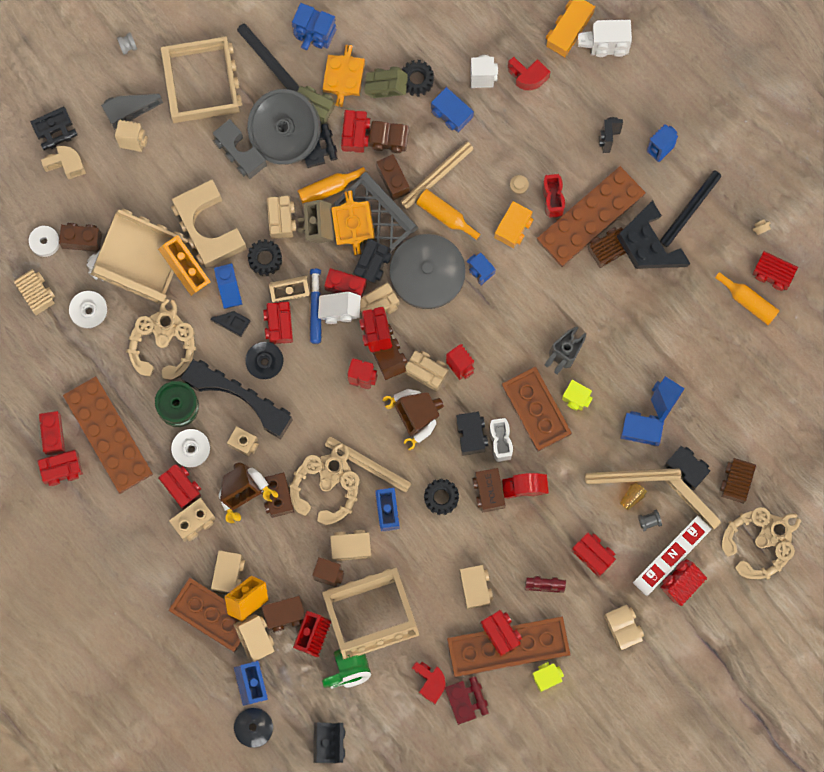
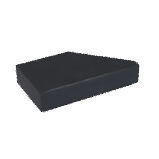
M235 311L214 316L210 319L239 337L243 336L251 322L250 319Z

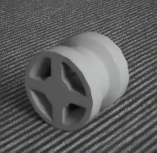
M131 32L127 33L125 37H117L123 55L127 54L130 50H137Z

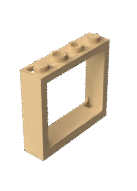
M227 37L161 47L173 123L240 113L239 106H242L241 95H237L236 89L239 88L238 77L234 78L233 71H237L235 60H231L230 55L234 53L233 45L228 43ZM224 49L232 104L179 112L171 58Z
M397 568L386 569L382 573L368 575L364 579L350 581L345 585L332 587L322 592L343 659L359 656L419 636ZM395 582L409 622L344 642L332 603Z

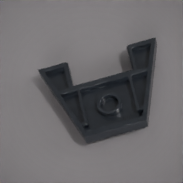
M653 200L616 237L635 269L688 267L690 262L683 250L680 248L667 254L650 226V222L662 217Z

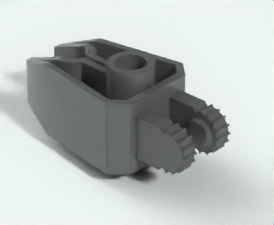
M578 327L568 330L553 343L549 351V359L544 366L548 368L554 361L557 362L559 365H557L554 371L557 375L563 368H571L585 341L586 333L579 339H574L573 336L577 332Z

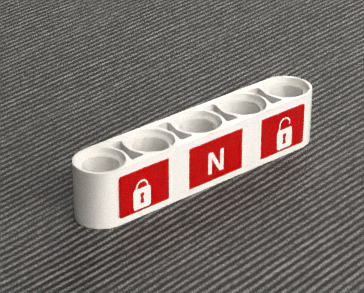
M697 516L645 569L633 584L648 596L712 528Z

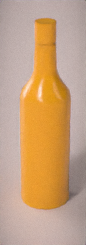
M362 167L348 174L335 173L297 190L303 206L304 203L323 200L343 191L352 180L360 177L366 171L365 168Z
M428 189L418 198L416 205L450 229L462 230L475 240L480 237L481 234L465 222L462 213Z
M720 272L716 275L715 278L730 290L732 298L768 326L780 312L779 309L746 284L735 283Z

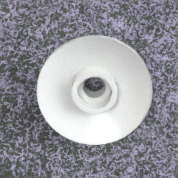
M83 291L72 299L69 305V314L76 325L82 328H93L101 324L105 319L107 304L100 294L94 291ZM88 308L92 309L91 314H86Z
M187 429L176 435L172 442L171 451L174 459L180 465L196 467L208 458L210 444L202 432L195 429ZM191 446L195 447V451L192 453L188 452V448Z

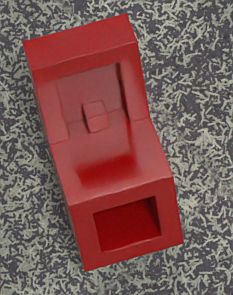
M514 56L508 61V71L513 77H518L516 79V86L520 89L535 90L550 78L551 71L538 59L527 69Z
M526 473L502 479L504 498L507 499L519 496L534 497L549 494L547 474Z
M415 662L412 670L427 680L419 694L435 705L445 689L444 674L438 667L432 673L430 671L431 667L426 663L421 662L419 664Z

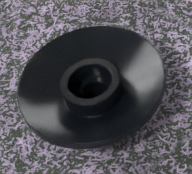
M259 342L253 345L248 350L245 358V364L249 373L255 378L262 380L275 377L281 371L284 363L281 350L270 342ZM267 359L268 364L262 365V360Z
M249 708L237 716L234 723V733L241 744L251 748L260 747L271 738L273 722L264 710ZM253 723L257 726L255 731L249 729V726Z

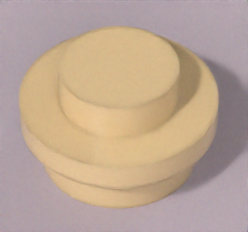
M517 175L511 179L510 188L514 193L523 194L527 191L529 186L527 178Z
M763 219L756 222L752 230L759 235L770 230L769 224L771 223Z

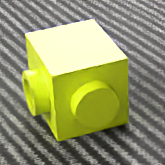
M572 380L562 400L568 403L567 406L571 409L582 411L584 406L588 408L593 399L590 396L592 390Z
M549 662L538 666L539 670L532 673L540 692L562 683L561 678L564 677L559 666L556 667L554 663L549 665Z

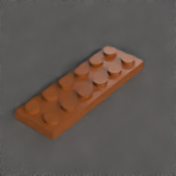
M619 166L537 238V241L563 267L583 250L590 241L599 236L639 201L646 192Z
M96 376L63 395L119 494L153 475Z
M563 616L511 626L513 630L517 629L521 635V645L502 657L497 653L485 631L447 638L454 678L570 656Z

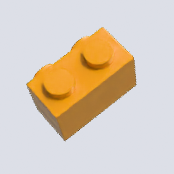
M513 201L498 226L494 238L513 249L516 244L520 245L525 236L523 234L525 228L529 229L534 221L532 218L533 211Z
M251 575L225 595L228 615L243 621L268 601L266 582Z

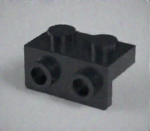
M610 117L604 120L599 136V147H602L603 153L611 152L613 135L621 133L623 119Z
M314 723L313 763H343L345 758L343 739L346 734L343 723Z

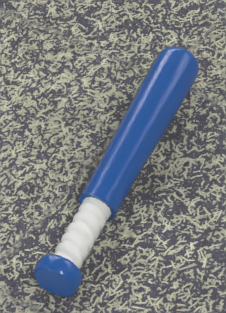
M311 269L310 342L312 344H319L322 340L321 319L318 318L319 296H321L319 292V275H321V270Z

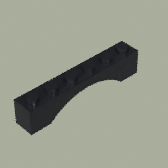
M194 359L192 360L181 378L184 383L198 392L221 391L239 397L256 412L265 431L280 440L282 439L293 421L288 410L282 407L280 409L274 407V403L267 398L262 400L257 397L258 393L250 388L245 390L241 387L242 384L235 379L230 381L225 378V374L221 371L209 369V365L204 361L199 360L197 362Z

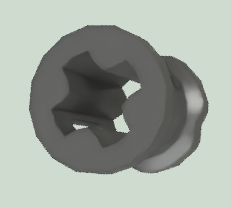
M657 509L653 513L644 516L638 515L643 532L657 525L659 527L662 526Z

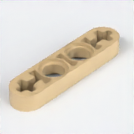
M681 479L665 480L712 530H715L721 524L717 516Z

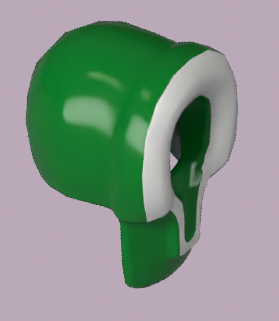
M336 650L334 657L339 673L323 679L322 684L324 688L330 687L332 689L338 686L349 688L366 682L371 676L366 655L362 654L343 659L341 650Z

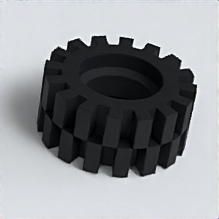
M412 60L411 64L408 62L406 67L403 66L402 71L408 75L406 93L410 92L411 96L417 94L418 97L421 93L425 95L426 91L429 92L431 90L434 72L431 70L430 65L427 66V62L421 63V60H418V62ZM414 72H420L424 75V81L421 84L411 82L410 76Z
M264 239L263 242L258 240L257 244L255 242L252 244L253 247L249 248L247 257L251 269L256 274L259 273L261 276L266 274V276H269V273L274 274L275 270L280 269L282 253L277 244H274L271 240L268 242L267 239ZM263 251H268L272 254V260L268 264H261L258 261V255Z
M439 479L437 481L433 480L432 483L428 484L424 493V502L432 513L447 515V513H451L457 507L459 494L453 482L451 483L447 479ZM438 490H445L449 494V500L445 504H438L434 500V494Z

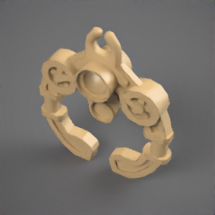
M165 299L160 305L159 312L150 317L142 316L137 319L131 336L128 339L130 340V345L126 353H129L130 361L138 373L151 377L154 366L149 362L140 360V351H136L137 343L142 342V335L146 336L154 333L156 345L160 348H166L172 338L176 336L178 340L185 343L183 345V349H186L185 358H181V363L177 367L166 366L162 369L163 379L174 380L180 377L192 362L194 351H196L195 332L190 324L184 323L176 315L177 305L175 300L170 301L172 309L168 311L165 305L169 303V299ZM170 317V325L163 327V318Z
M341 443L334 446L329 455L321 457L310 455L306 457L303 464L294 472V479L288 486L290 487V497L296 512L307 516L311 510V505L300 498L302 488L298 486L302 478L306 480L308 473H319L320 488L323 491H330L337 483L341 482L342 487L348 490L345 495L348 499L345 506H340V510L336 513L328 510L319 512L317 521L325 525L337 523L348 514H352L351 509L354 502L358 500L360 478L359 475L351 471L347 463L349 456L348 446H344V455L337 454V450L343 446ZM332 461H338L340 464L339 469L335 472L330 469Z
M760 507L754 511L741 513L740 517L728 522L729 526L722 540V550L727 557L737 553V545L732 537L734 533L738 532L737 527L743 523L747 526L749 522H753L757 527H762L760 534L755 540V544L761 549L771 546L776 547L775 554L777 560H773V565L766 570L764 567L760 570H753L750 564L745 561H741L735 569L744 578H766L769 580L770 576L776 572H781V569L794 556L795 550L791 544L792 532L799 527L801 520L796 519L795 525H790L788 520L790 518H797L798 515L796 513H789L781 518L770 514L766 508ZM776 525L784 527L785 532L783 535H776L774 533Z

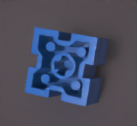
M300 3L292 20V27L294 28V36L298 40L303 41L301 48L308 50L311 41H313L312 44L315 47L328 49L336 32L335 16L323 11L319 12L311 6Z

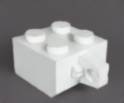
M598 20L593 24L592 31L578 33V47L591 48V55H596L597 57H605L607 55L622 57L629 53L632 42L631 20Z

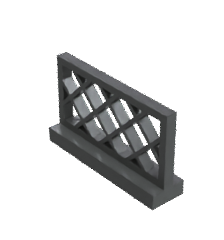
M365 171L360 176L361 178L347 192H353V202H355V199H366L365 201L369 199L379 202L378 210H371V213H378V223H373V226H378L375 239H377L378 243H380V239H389L391 253L411 233H414L418 227ZM362 184L366 188V196H355L356 189ZM345 193L334 202L336 207L341 206L340 204L345 200ZM381 213H389L391 215V223H381ZM380 226H391L390 237L380 236ZM394 226L402 227L406 231L401 237H393Z

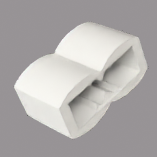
M505 418L491 420L490 437L494 442L493 455L497 462L511 460L513 445L509 438L510 428Z

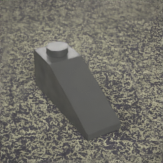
M160 94L117 96L107 99L101 106L115 130L120 119L122 121L125 120V122L131 121L159 106L163 101Z

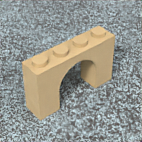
M213 180L173 198L172 202L174 205L171 206L175 216L179 215L182 220L179 224L183 232H188L190 236L188 242L191 248H196L198 252L195 256L199 264H204L206 269L247 250L246 244L237 228L217 238L203 237L195 229L197 216L203 210L222 201Z

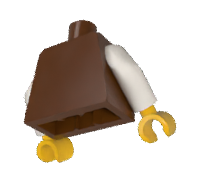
M411 389L394 394L392 398L390 396L383 398V402L391 400V403L386 405L385 408L392 409L395 406L410 437L414 436V438L404 441V444L408 441L413 443V446L408 450H413L417 442L420 443L432 433L436 426V419L439 417L438 410L444 407L440 398L432 400L429 393H421Z
M240 462L234 464V470L224 475L219 492V499L224 511L227 510L225 519L228 523H235L234 520L240 521L241 515L238 512H233V510L260 495L261 490L264 491L263 498L267 501L272 502L269 497L270 494L278 497L276 491L267 487L269 484L260 472Z

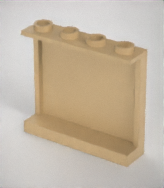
M117 210L90 275L161 304L166 298L165 294L174 271L158 249L177 235L184 245L189 240L185 239V236L179 232L172 233L167 231L168 228L163 225L151 224L150 220L140 216L137 218L129 210Z

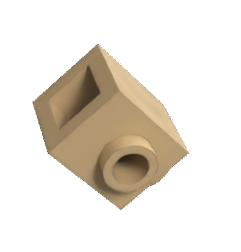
M237 426L227 442L230 448L248 457L251 453L254 454L259 446L256 436Z

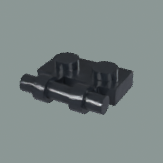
M64 106L30 121L38 140L44 137L47 139L46 142L41 144L43 150L54 149L56 145L64 141L69 142L72 140L71 138L78 136L75 129L67 131L66 127L73 124ZM62 131V135L52 138L51 134Z
M328 124L321 125L322 132L320 133L319 140L314 150L305 158L307 168L325 164L324 156L329 155L330 161L338 159L336 154L337 148L332 140L333 133L332 130H329ZM325 140L326 148L321 149L319 141Z

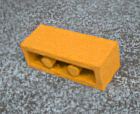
M569 0L565 7L566 12L564 15L560 14L555 23L557 26L554 30L551 29L546 36V47L563 57L567 56L578 39V33H582L594 14L595 6L585 0Z
M178 235L158 249L191 296L211 282Z

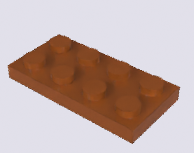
M536 366L502 383L507 397L537 452L572 434Z
M189 578L168 611L235 653L241 641L233 624L240 620L228 615L225 599L192 578Z

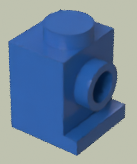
M479 253L477 256L474 254L467 260L470 273L475 278L479 277L480 285H483L496 272L494 266L482 253Z

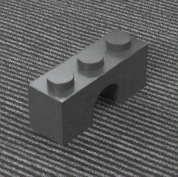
M230 119L213 132L214 144L219 149L223 148L226 152V158L231 163L235 162L237 164V170L243 177L246 175L251 179L267 166L266 160L254 146L246 152H240L236 149V145L243 139V135Z

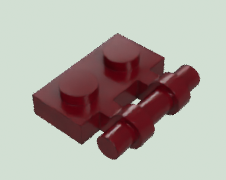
M541 576L527 577L525 582L526 591L564 593L566 588V580H560L558 577H552V579L541 578Z
M476 676L469 678L471 686L468 688L465 687L463 681L445 687L458 725L476 719L475 710L480 709L482 716L489 714L488 702L484 700L481 691L483 688L481 683H478ZM474 692L477 703L472 705L468 694Z

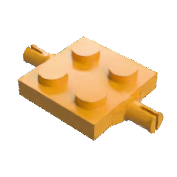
M345 45L344 55H328L322 90L323 92L337 95L335 105L338 107L339 105L343 107L344 96H360L365 59L351 56L352 45H349V47Z
M345 191L346 203L331 208L337 245H353L354 256L361 255L360 243L368 239H375L369 201L353 202L352 191Z

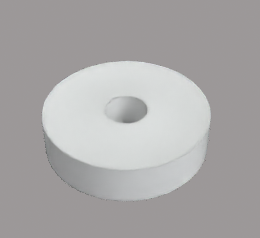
M49 226L37 227L29 236V246L38 256H51L59 248V236ZM43 239H47V243L42 244L41 241Z

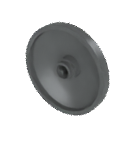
M277 89L264 94L257 100L249 114L247 128L252 146L257 149L265 160L274 164L288 165L305 159L314 150L319 140L321 124L318 111L309 98L295 90Z
M434 234L417 235L403 242L395 251L390 264V279L395 292L404 302L416 308L435 309L448 304L459 294L465 280V262L459 249L448 239Z

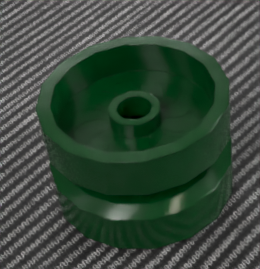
M171 381L164 384L158 390L155 396V408L160 418L167 425L184 427L196 419L199 412V401L194 390L188 384L181 381Z

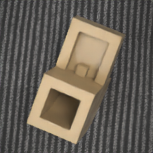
M68 146L56 147L59 154H49L45 156V159L41 160L46 172L63 167L68 180L86 174L80 156L74 149Z

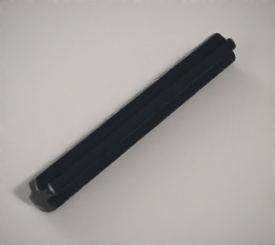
M244 23L240 25L237 32L287 89L298 91L300 86L250 28Z
M714 170L667 230L660 240L663 246L668 247L711 192L722 176L719 172Z

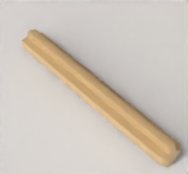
M465 142L400 201L401 205L405 209L413 205L426 189L429 190L473 150V146L469 142Z
M329 437L325 447L332 450L334 446L341 442L333 437ZM341 443L343 445L342 448L337 450V454L341 456L345 453L344 446L346 445ZM348 447L349 461L403 492L409 490L411 486L409 481Z
M680 469L585 474V482L587 484L681 479Z

